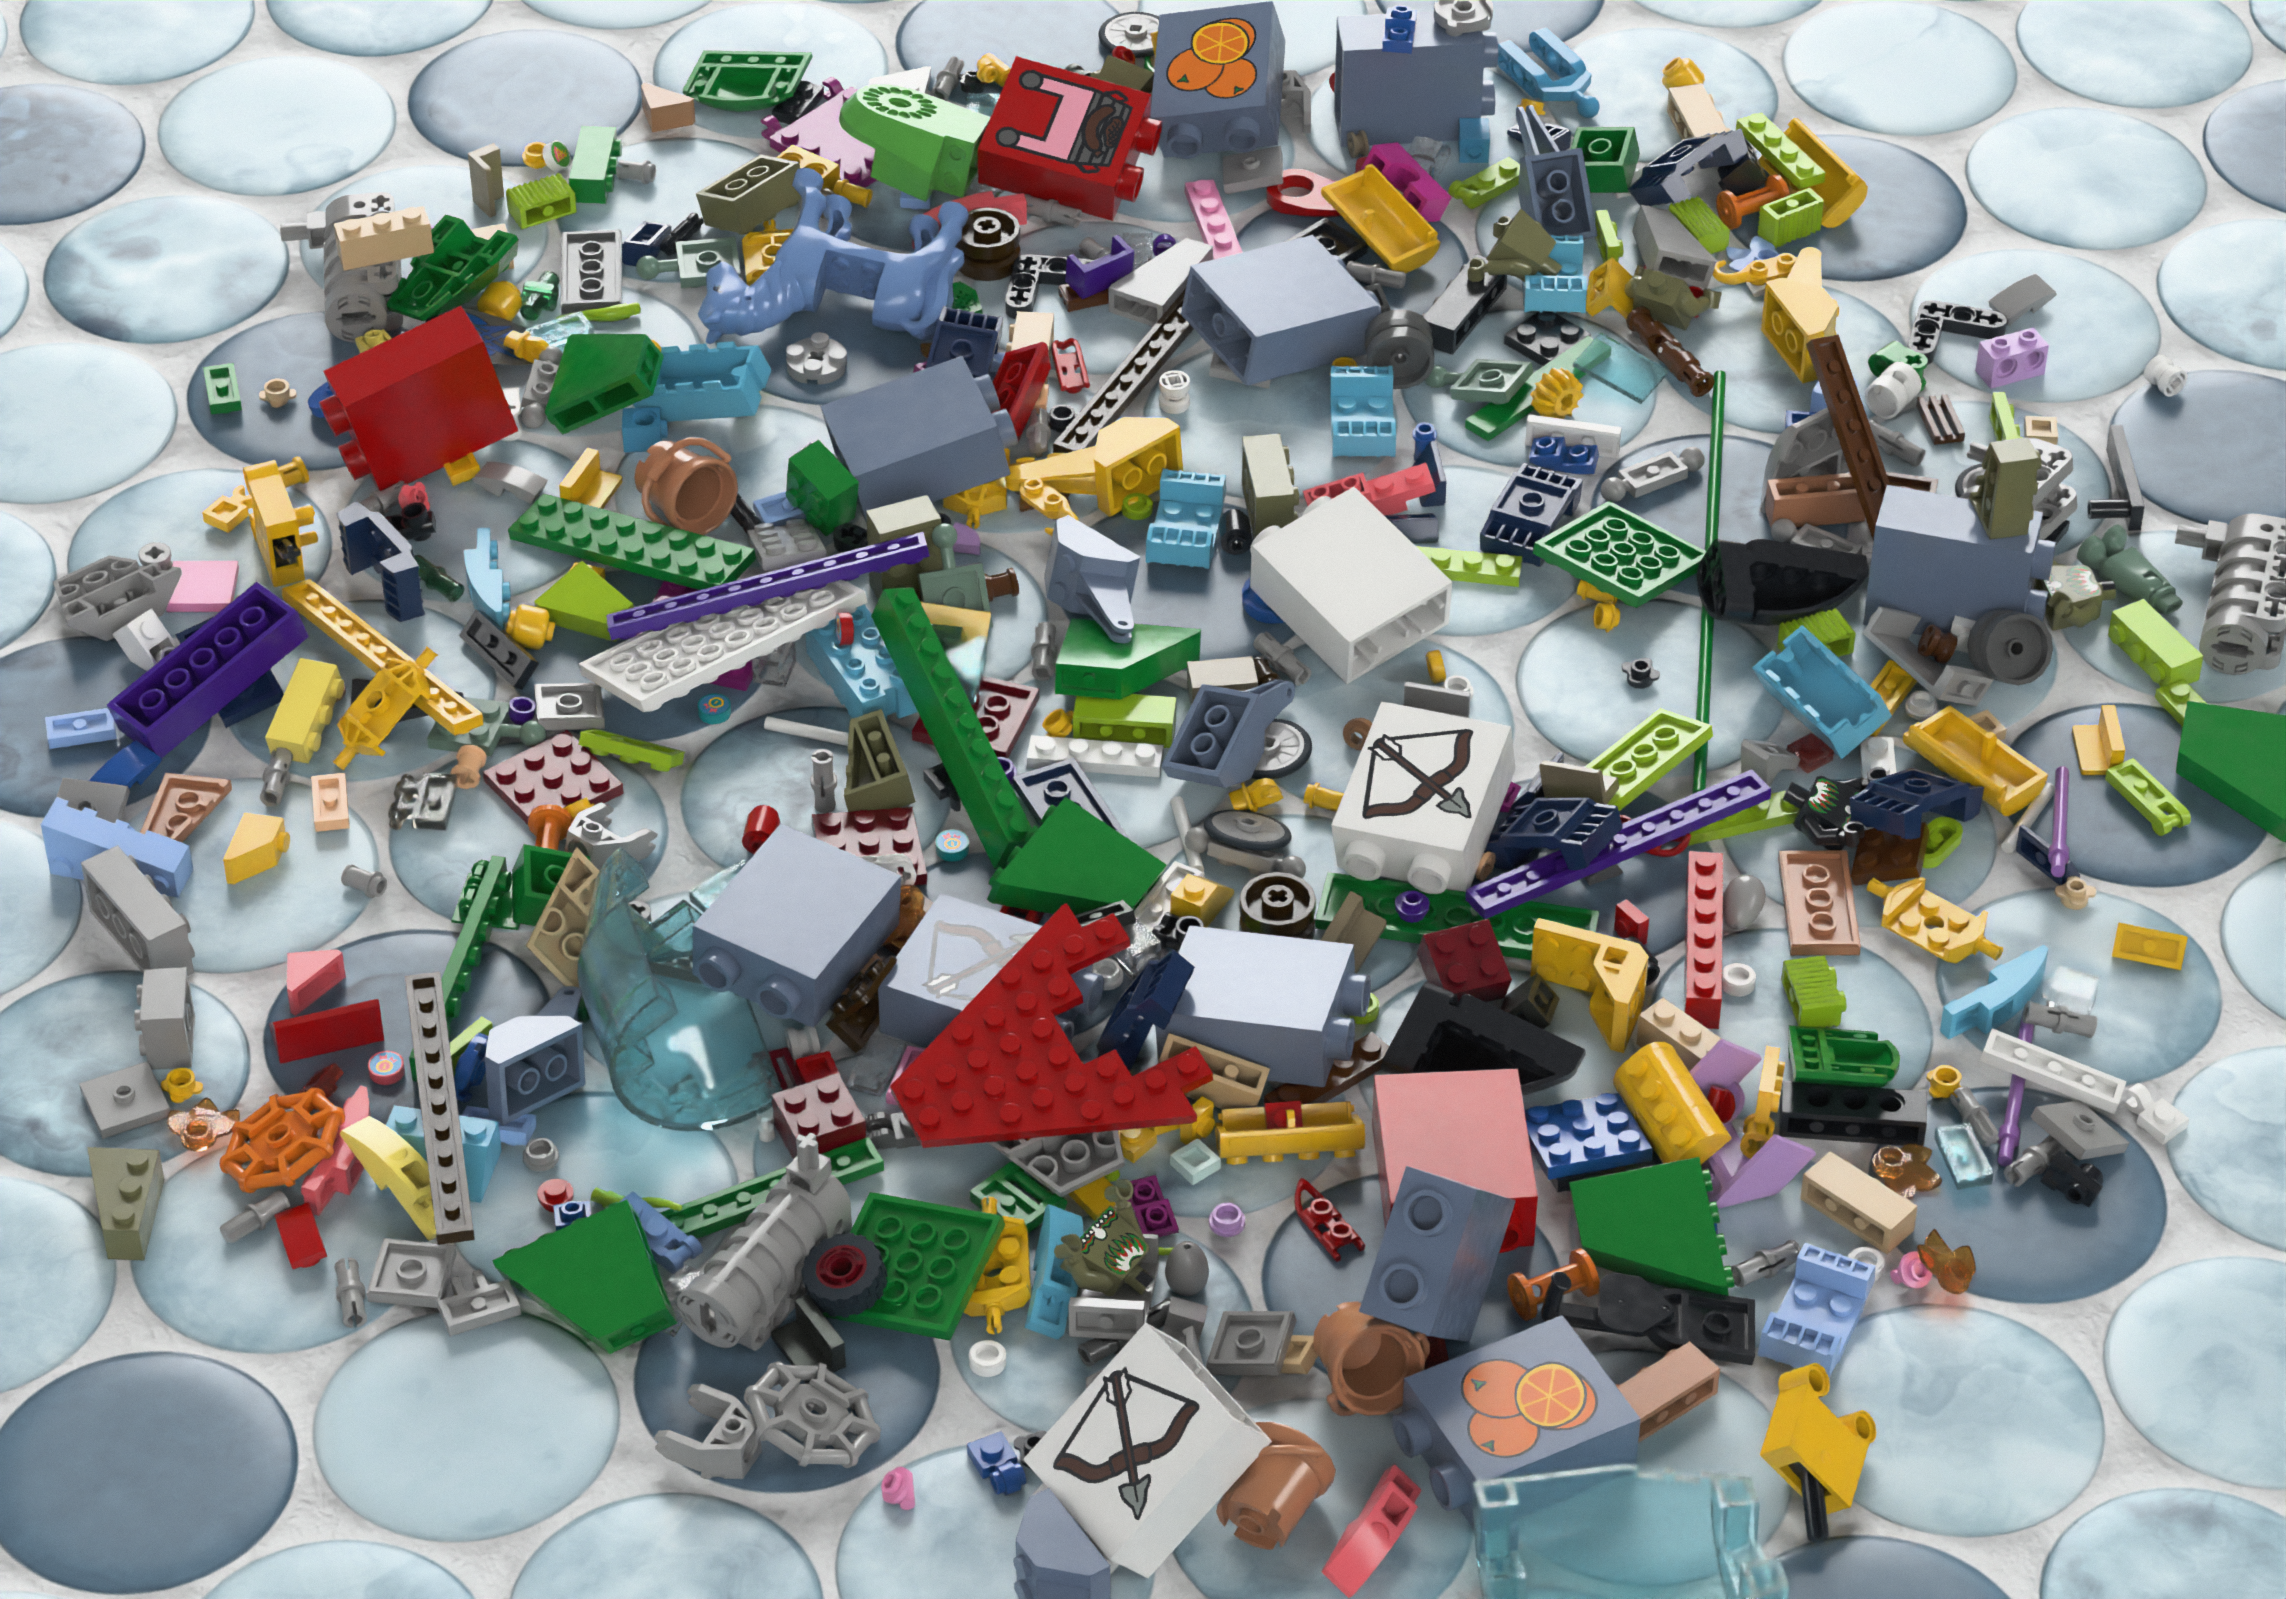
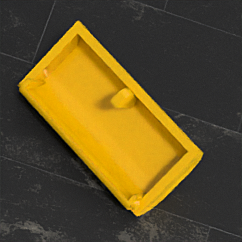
M1794 118L1787 124L1789 128L1784 134L1826 172L1824 183L1807 188H1811L1824 199L1821 224L1827 228L1837 227L1844 223L1861 206L1866 198L1868 187L1798 118ZM1763 155L1759 158L1761 166L1770 175L1778 174L1785 180L1791 195L1804 190H1799Z
M1368 164L1364 170L1321 188L1323 198L1333 206L1349 226L1362 237L1367 245L1377 253L1392 271L1408 273L1426 264L1438 251L1441 243L1437 239L1438 232L1373 164Z
M1951 705L1925 721L1911 725L1909 731L1903 734V742L1907 747L1916 751L1942 772H1945L1953 779H1958L1959 782H1968L1973 786L1984 787L1982 800L1995 808L2003 816L2013 815L2029 805L2041 793L2046 784L2047 773L1997 739L1996 734L1992 731L1987 732Z
M1666 1042L1647 1044L1617 1069L1613 1078L1614 1087L1663 1164L1699 1157L1702 1165L1732 1139L1672 1045Z
M1350 1101L1301 1104L1303 1127L1296 1128L1294 1110H1286L1287 1128L1266 1129L1264 1107L1221 1109V1113H1218V1120H1221L1222 1123H1215L1217 1154L1219 1158H1226V1164L1232 1165L1248 1163V1156H1262L1263 1162H1280L1284 1160V1154L1298 1153V1159L1314 1160L1320 1158L1319 1152L1334 1151V1157L1337 1158L1356 1156L1355 1150L1365 1148V1124L1358 1114H1351V1112H1354V1105H1351Z

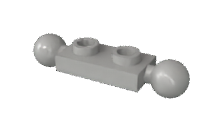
M547 346L546 350L541 351L539 360L534 359L521 402V407H523L521 420L529 428H538L546 420V406L563 354L556 346Z
M1688 447L1682 451L1679 458L1669 451L1618 471V478L1610 477L1602 483L1601 494L1607 501L1618 502L1625 496L1626 491L1634 498L1671 485L1688 478V471L1695 472L1701 469L1705 461L1704 454L1699 448Z
M1787 518L1778 519L1773 523L1771 535L1775 541L1866 555L1869 571L1866 578H1869L1872 552L1862 554V545L1807 523L1800 530H1797L1795 524Z
M1203 827L1191 828L1185 836V845L1189 850L1200 854L1207 851L1208 856L1217 858V862L1222 865L1236 866L1238 864L1247 867L1248 871L1255 875L1276 871L1303 878L1306 873L1304 861L1297 856H1288L1283 859L1284 854L1271 850L1256 851L1230 846L1211 837Z

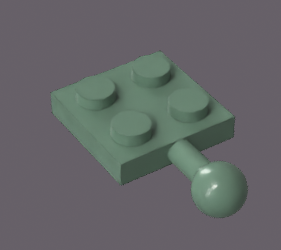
M735 237L675 242L677 259L658 261L653 256H643L636 264L638 275L646 280H651L662 272L679 271L681 288L707 286L706 274L708 270L720 262H726L733 266L741 278Z
M1476 359L1464 373L1448 372L1444 367L1434 365L1431 374L1425 379V382L1434 388L1444 387L1447 384L1453 385L1450 388L1452 400H1464L1467 403L1478 401L1492 402L1493 404L1500 405L1509 402L1533 374L1531 362Z
M947 523L937 525L933 529L931 538L934 545L940 548L943 569L917 574L921 601L991 612L983 563L956 566L953 546L957 541V531L952 525ZM992 617L990 618L989 628L993 627Z
M464 697L468 703L483 714V725L470 730L468 733L454 736L436 721L427 737L430 749L458 752L461 746L475 745L483 749L486 756H492L502 736L521 739L525 745L533 747L545 740L546 730L535 720L527 721L523 725L508 724L510 721L508 702Z

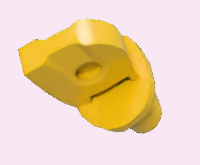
M514 330L505 337L503 346L514 350V355L518 358H524L531 363L534 362V359L539 360L541 351L546 350L547 346H549L542 338L531 337V332L525 331L522 334Z
M1270 778L1259 779L1247 787L1245 782H1242V788L1228 793L1234 810L1250 809L1251 812H1257L1260 807L1284 799L1281 790L1274 780Z

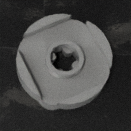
M1491 0L1435 1L1434 19L1441 27L1446 28V33L1450 36H1460L1463 33L1486 31L1491 27L1493 17V3Z
M816 332L810 338L802 339L787 346V372L793 379L801 383L807 384V379L817 380V385L831 383L844 375L847 364V351L841 343L829 339L828 334Z

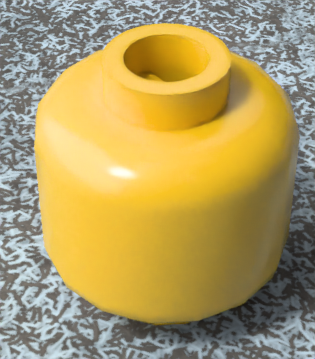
M1677 57L1670 61L1662 70L1664 74L1662 84L1668 91L1669 88L1703 84L1705 81L1704 73L1690 58L1681 59Z
M508 281L491 282L477 301L478 311L512 321L522 307L519 289Z
M520 604L516 611L510 610L506 632L522 647L539 650L543 647L545 640L552 641L555 622L549 621L550 615L547 609Z

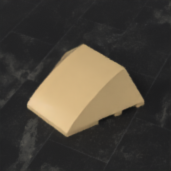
M576 847L526 947L565 987H578L584 992L588 990L598 969L602 965L618 962L628 969L673 946L635 911L600 874L601 872Z

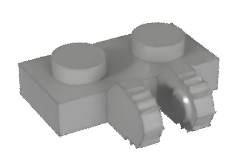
M479 1269L472 1273V1281L476 1289L466 1292L459 1276L450 1278L454 1296L438 1300V1309L449 1336L521 1315L520 1304L509 1279L488 1285L483 1272Z

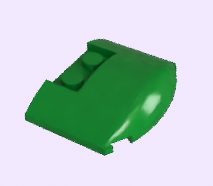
M703 50L682 89L683 94L694 98L695 101L703 105L725 111L750 112L770 108L793 97L813 58L812 52Z
M1789 1025L1788 1058L1791 1059L1792 1082L1882 1088L1893 1080L1899 1070L1900 1055L1898 1050L1889 1040L1878 1041V1033L1874 1031Z

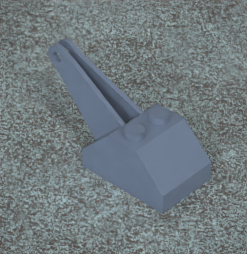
M1533 105L1526 106V112L1523 107H1517L1516 120L1522 135L1526 156L1520 159L1518 196L1521 209L1534 221H1538L1550 236L1583 235V240L1597 237L1582 148L1560 151L1537 115Z
M1069 515L1059 518L1055 522L1044 573L1047 599L1069 612L1091 615L1112 641L1128 643L1131 641L1134 628L1130 603L1141 557Z
M1275 679L1245 691L1202 684L1161 765L1167 776L1221 788H1227L1251 779L1264 753L1265 729L1293 701L1295 696L1294 683Z
M574 986L563 987L557 991L554 997L536 1016H517L490 1029L485 1053L489 1118L492 1117L499 1121L501 1125H505L586 1085L582 1023L579 1022L578 1008L582 998L580 988Z
M1050 1488L1029 1497L1016 1537V1557L1013 1559L1017 1576L1014 1589L1018 1598L1111 1599L1110 1565Z

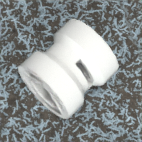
M2164 354L2157 355L2151 359L2144 370V378L2151 384L2158 385L2159 391L2167 397L2179 393L2185 386L2188 378L2187 372L2179 366H2174L2173 361Z
M1174 370L1165 372L1160 376L1159 390L1161 393L1159 395V407L1162 411L1170 414H1179L1189 408L1190 396L1188 391L1190 389V378L1186 373Z

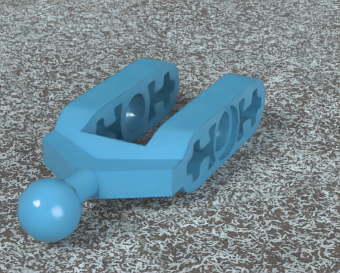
M1541 28L1531 32L1529 43L1534 54L1560 77V79L1552 81L1548 74L1512 41L1507 40L1498 44L1499 68L1531 97L1540 98L1542 101H1574L1577 104L1579 114L1584 118H1593L1598 114L1600 109L1599 101L1591 95L1585 96L1583 94L1591 84L1592 74L1586 69L1584 61L1548 28Z

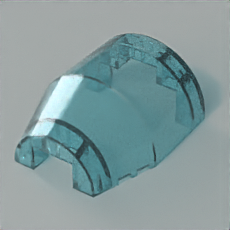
M620 847L606 860L596 878L577 969L581 994L617 1098L628 1111L639 1119L661 1128L676 1131L714 1130L732 1126L756 1117L757 1114L772 1108V1094L781 1092L782 1088L749 999L729 990L726 992L713 991L706 987L697 976L692 974L693 925L702 914L686 900L683 899L652 923L628 905V903L649 889L650 886L642 864Z
M1621 1464L1473 1482L1474 1538L1482 1599H1788L1789 1583L1780 1558L1765 1560L1757 1539L1760 1502L1751 1477L1702 1472L1701 1478L1675 1476V1469L1665 1468L1663 1474L1638 1472V1465Z

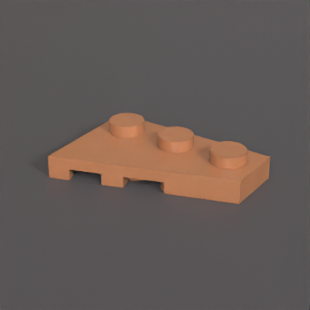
M165 773L140 833L145 834L149 830L183 842L232 790L231 780Z

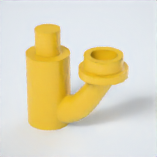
M987 53L977 61V78L981 82L986 83L994 81L1003 87L1011 68L993 54Z

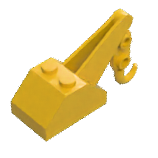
M1807 247L1800 251L1798 257L1789 253H1782L1777 257L1755 260L1741 271L1730 274L1720 271V268L1726 265V261H1718L1712 275L1723 284L1737 285L1750 282L1753 285L1760 286L1766 283L1761 331L1802 384L1818 380L1806 344L1811 339L1836 335V318L1839 316L1837 301L1832 299L1826 290L1822 288L1820 250Z
M1123 417L1099 430L1096 446L1031 463L1010 466L1011 474L1005 476L1006 487L1011 491H1020V497L1025 502L1050 519H1058L1069 515L1079 521L1076 514L1071 510L1067 499L1060 493L1097 495L1098 509L1111 517L1122 511L1123 499L1127 495L1142 493L1149 496L1160 490V478L1163 469L1183 471L1180 426L1169 418ZM1138 496L1130 498L1128 505L1130 506L1137 502ZM1045 528V533L1053 536L1054 529Z

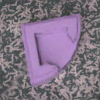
M955 522L953 527L957 531V541L953 546V551L980 555V538L976 531L967 525Z

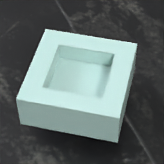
M1197 1138L1170 1154V1165L1188 1182L1194 1185L1221 1169V1158Z

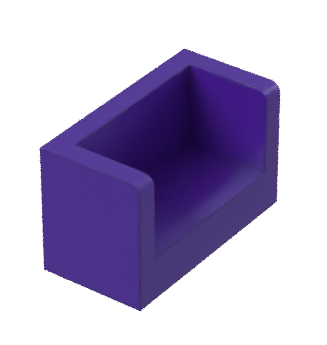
M1115 235L1112 237L1111 253L1083 264L1074 254L1067 256L1065 282L1081 299L1108 289L1111 284L1133 271L1135 251L1119 235Z

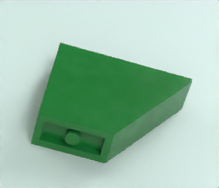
M646 334L569 335L546 406L545 414L547 419L564 435L652 396L664 355Z
M1071 618L1056 662L1055 694L1123 699L1187 668V662L1199 661L1201 629L1134 623L1131 641L1128 643H1117L1109 638L1104 629L1095 620Z
M2187 701L2176 773L2282 842H2286V715Z
M1065 797L1057 807L1052 804L1047 809L1041 819L1043 824L1040 827L1034 825L1023 841L1026 843L1024 847L1016 846L1006 861L1008 866L1005 869L999 867L988 883L992 886L987 900L992 904L1054 914L1066 903L1074 915L1121 900H1124L1135 910L1160 880L1167 864Z
M1699 1157L1569 1182L1582 1249L1589 1254L1595 1266L1621 1274L1639 1276L1645 1281L1668 1288H1681L1729 1296L1728 1288L1735 1287L1730 1265L1723 1267L1721 1256L1727 1255L1724 1234H1716L1714 1224L1720 1223L1716 1201L1709 1202L1707 1192L1713 1191L1709 1169L1702 1170Z
M627 1199L622 1202L611 1203L600 1212L589 1217L578 1218L567 1227L553 1233L543 1234L536 1241L520 1248L510 1249L503 1256L492 1260L498 1272L505 1280L509 1279L513 1287L609 1354L678 1324L640 1217Z

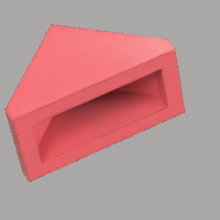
M339 950L287 953V992L290 1012L293 1015L299 1014L346 977L342 952Z

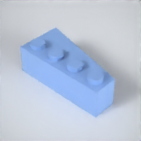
M59 797L55 799L41 823L50 874L84 880L81 862L118 845L127 856L132 855L139 870L143 875L148 874L152 878L156 890L160 894L179 897L193 872V864L189 845L149 830L145 834L139 833L129 826L130 823L119 819L115 823L97 817V811L86 807L82 811L68 807V801Z

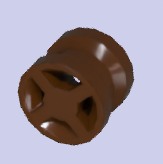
M1933 624L1929 625L1919 640L1918 653L1924 657L1932 656L1936 662L1942 665L1946 664L1955 652L1958 641L1957 636L1951 632L1943 633L1939 627Z

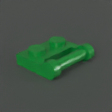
M1013 1161L970 1190V1201L981 1210V1200L986 1197L989 1204L988 1197H994L997 1200V1215L1024 1219L1028 1233L1042 1224L1045 1208L1048 1204L1063 1210L1067 1206V1200L1064 1197H1059L1055 1193L1052 1194L1024 1173V1169ZM1014 1184H1017L1020 1188H1022L1024 1191H1026L1028 1194H1030L1032 1197L1038 1200L1040 1204L1036 1203L1034 1200H1032L1030 1197H1028L1026 1194H1024L1022 1191L1016 1188Z

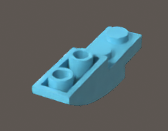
M477 528V549L464 550L467 587L470 599L475 610L478 609L485 612L505 631V623L508 622L510 603H505V601H511L510 582H504L503 570L498 569L497 561H493L498 559L497 540H491L490 528Z
M2042 945L2032 951L2024 952L2019 957L2005 964L1997 965L1989 972L1988 985L1981 986L1958 1000L1950 1001L1943 1007L1940 1032L1948 1039H1951L1977 1026L1984 1034L1991 1032L1992 1028L2000 1027L2015 1016L2025 1006L2027 1001L2033 997L2040 986L2045 973L2049 948Z
M1048 1204L1045 1208L1032 1269L1036 1271L1024 1328L1059 1340L1064 1335L1070 1297H1076L1078 1286L1072 1275L1060 1267L1064 1259H1058L1054 1254V1249L1057 1245L1064 1244L1061 1241L1062 1236L1076 1234L1080 1238L1084 1232L1082 1216Z

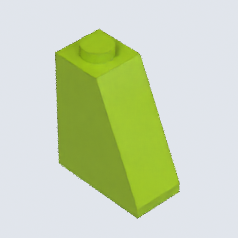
M583 561L578 563L534 601L536 607L548 610L550 615L549 621L555 622L556 626L616 642L618 639L611 640L606 615L634 608L632 602Z

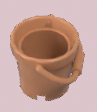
M688 437L677 442L671 440L660 441L650 446L646 451L651 455L646 459L645 463L639 460L634 476L637 490L642 493L641 502L645 514L652 522L669 526L653 512L649 500L665 514V517L670 522V527L701 535H706L717 529L728 518L736 503L738 483L736 474L729 465L731 456L716 444L697 437ZM700 445L709 449L720 458L716 459L709 455L701 456L684 447Z
M1358 1301L1343 1302L1336 1307L1339 1310L1330 1317L1325 1314L1319 1320L1314 1331L1313 1347L1328 1372L1332 1393L1327 1396L1326 1400L1331 1410L1339 1416H1351L1357 1413L1365 1416L1385 1415L1402 1407L1404 1378L1423 1371L1425 1361L1430 1353V1342L1427 1336L1420 1332L1412 1334L1405 1327L1359 1312L1361 1303ZM1337 1400H1340L1345 1406L1339 1405Z
M1271 1421L1256 1422L1272 1442L1259 1452V1456L1222 1496L1217 1505L1216 1514L1224 1527L1229 1519L1238 1526L1234 1535L1240 1540L1254 1547L1273 1550L1277 1542L1280 1543V1548L1285 1545L1291 1532L1314 1499L1325 1494L1334 1481L1336 1469L1331 1457L1318 1443L1306 1434L1290 1426Z

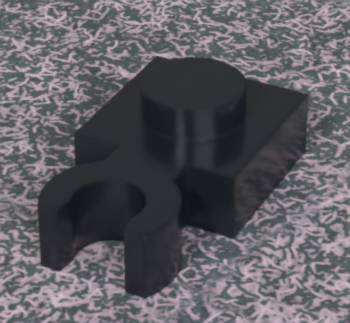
M943 763L923 770L924 781L940 800L949 797L951 808L956 812L960 811L961 799Z

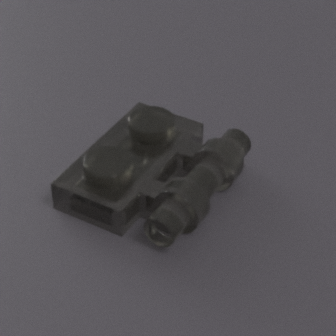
M423 772L421 782L414 781V777L410 774L402 775L401 780L395 785V802L389 807V827L399 830L403 822L411 819L412 828L446 830L458 786L457 774ZM413 798H416V802H409Z

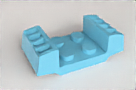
M1551 235L1555 239L1556 244L1549 257L1559 263L1562 268L1556 276L1543 275L1539 271L1535 275H1525V282L1522 281L1524 312L1553 311V313H1557L1559 311L1586 313L1587 283L1586 276H1583L1582 265L1583 235Z
M1331 366L1330 413L1333 457H1395L1396 418H1394L1393 366Z
M1163 469L1160 478L1159 506L1155 522L1149 524L1147 533L1146 563L1157 562L1161 564H1176V566L1186 565L1190 567H1204V569L1210 568L1219 534L1218 523L1223 515L1227 491L1226 475Z

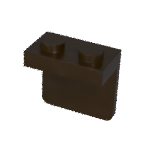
M893 955L884 961H881L879 958L875 960L865 971V974L858 972L846 985L849 989L848 993L840 996L830 1008L833 1014L825 1025L855 1053L865 1046L880 1024L878 988L897 962Z

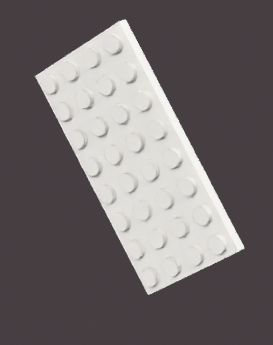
M839 580L828 583L820 589L808 588L797 591L790 597L766 599L756 606L743 605L733 608L725 614L713 613L701 616L700 619L691 623H684L682 621L671 624L661 631H645L579 663L582 676L640 711L650 712L659 709L663 703L673 698L687 695L691 689L701 684L714 682L718 679L719 675L727 671L744 667L746 662L758 656L772 653L774 648L786 642L797 641L803 634L813 629L827 626L829 621L835 619L836 613L849 612L852 614L857 610V607L868 603L864 590L847 581Z

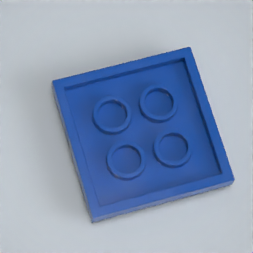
M1603 1093L1597 1097L1581 1100L1571 1099L1560 1104L1533 1106L1524 1110L1530 1149L1548 1180L1652 1161V1147L1619 1093Z

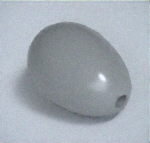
M1740 875L1734 878L1727 886L1723 897V915L1726 923L1731 928L1736 930L1744 929L1753 923L1760 914L1765 903L1766 892L1763 883L1758 878L1752 875Z
M1191 1241L1177 1244L1170 1252L1166 1262V1280L1169 1287L1175 1293L1182 1296H1193L1202 1291L1208 1281L1209 1266L1205 1253L1197 1244Z

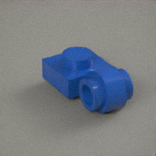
M1002 1431L967 1443L968 1456L982 1479L990 1478L992 1488L997 1495L1004 1493L1007 1496L1020 1491L1021 1486L1027 1483L1025 1472L1021 1464L1017 1463V1455Z

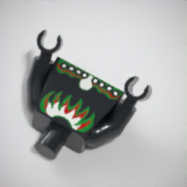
M1874 767L1867 772V779L1857 777L1847 780H1835L1824 776H1817L1809 790L1791 782L1782 800L1799 808L1793 825L1804 833L1814 845L1823 846L1827 850H1842L1845 844L1850 848H1854L1860 843L1859 839L1864 838L1865 832L1862 822L1851 821L1850 797L1865 790L1870 781L1887 776L1886 771L1882 767Z

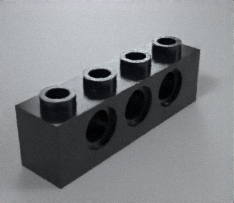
M1792 1081L1782 1082L1779 1115V1136L1924 1147L1927 1127V1091Z

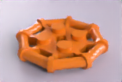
M313 1087L307 1092L284 1096L274 1094L269 1097V1101L244 1121H237L232 1126L233 1134L226 1153L220 1158V1169L222 1172L229 1174L239 1184L242 1192L254 1193L257 1189L286 1185L289 1188L296 1184V1179L322 1159H329L333 1155L334 1149L332 1147L339 1127L345 1122V1112L341 1107L331 1103L325 1097L324 1091L319 1088ZM294 1109V1111L286 1112L285 1110ZM313 1109L320 1111L313 1115H310ZM324 1127L319 1139L317 1136L318 1129ZM251 1160L252 1162L244 1169L242 1164ZM266 1170L271 1171L270 1173H263Z

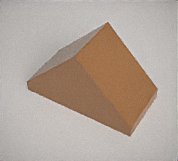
M647 83L641 85L642 108L652 132L690 126L695 123L694 98Z

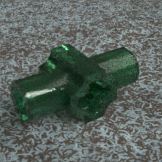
M545 271L537 282L525 281L521 294L522 306L520 308L523 318L535 321L543 310L552 312L555 310L559 297L557 286L560 282L557 274Z

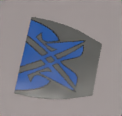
M463 308L484 341L493 364L533 365V363L524 358H518L514 355V350L503 346L505 337L512 330L523 334L525 331L530 332L528 328L491 314Z

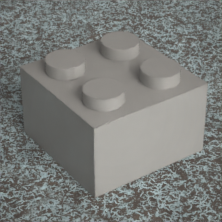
M187 967L144 970L143 984H137L136 990L138 1006H141V1009L135 1010L134 1014L136 1031H142V1034L139 1035L140 1055L147 1057L152 1070L192 1067L195 1012Z

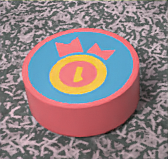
M382 1051L369 1059V1076L377 1084L391 1085L401 1080L404 1076V1061L401 1055L396 1052Z

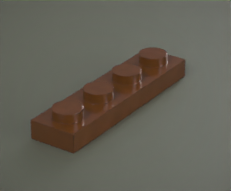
M1370 1032L1354 1042L1349 1061L1334 1059L1325 1087L1285 1083L1264 1096V1104L1301 1101V1104L1326 1103L1381 1070V1064L1389 1045L1375 1033Z

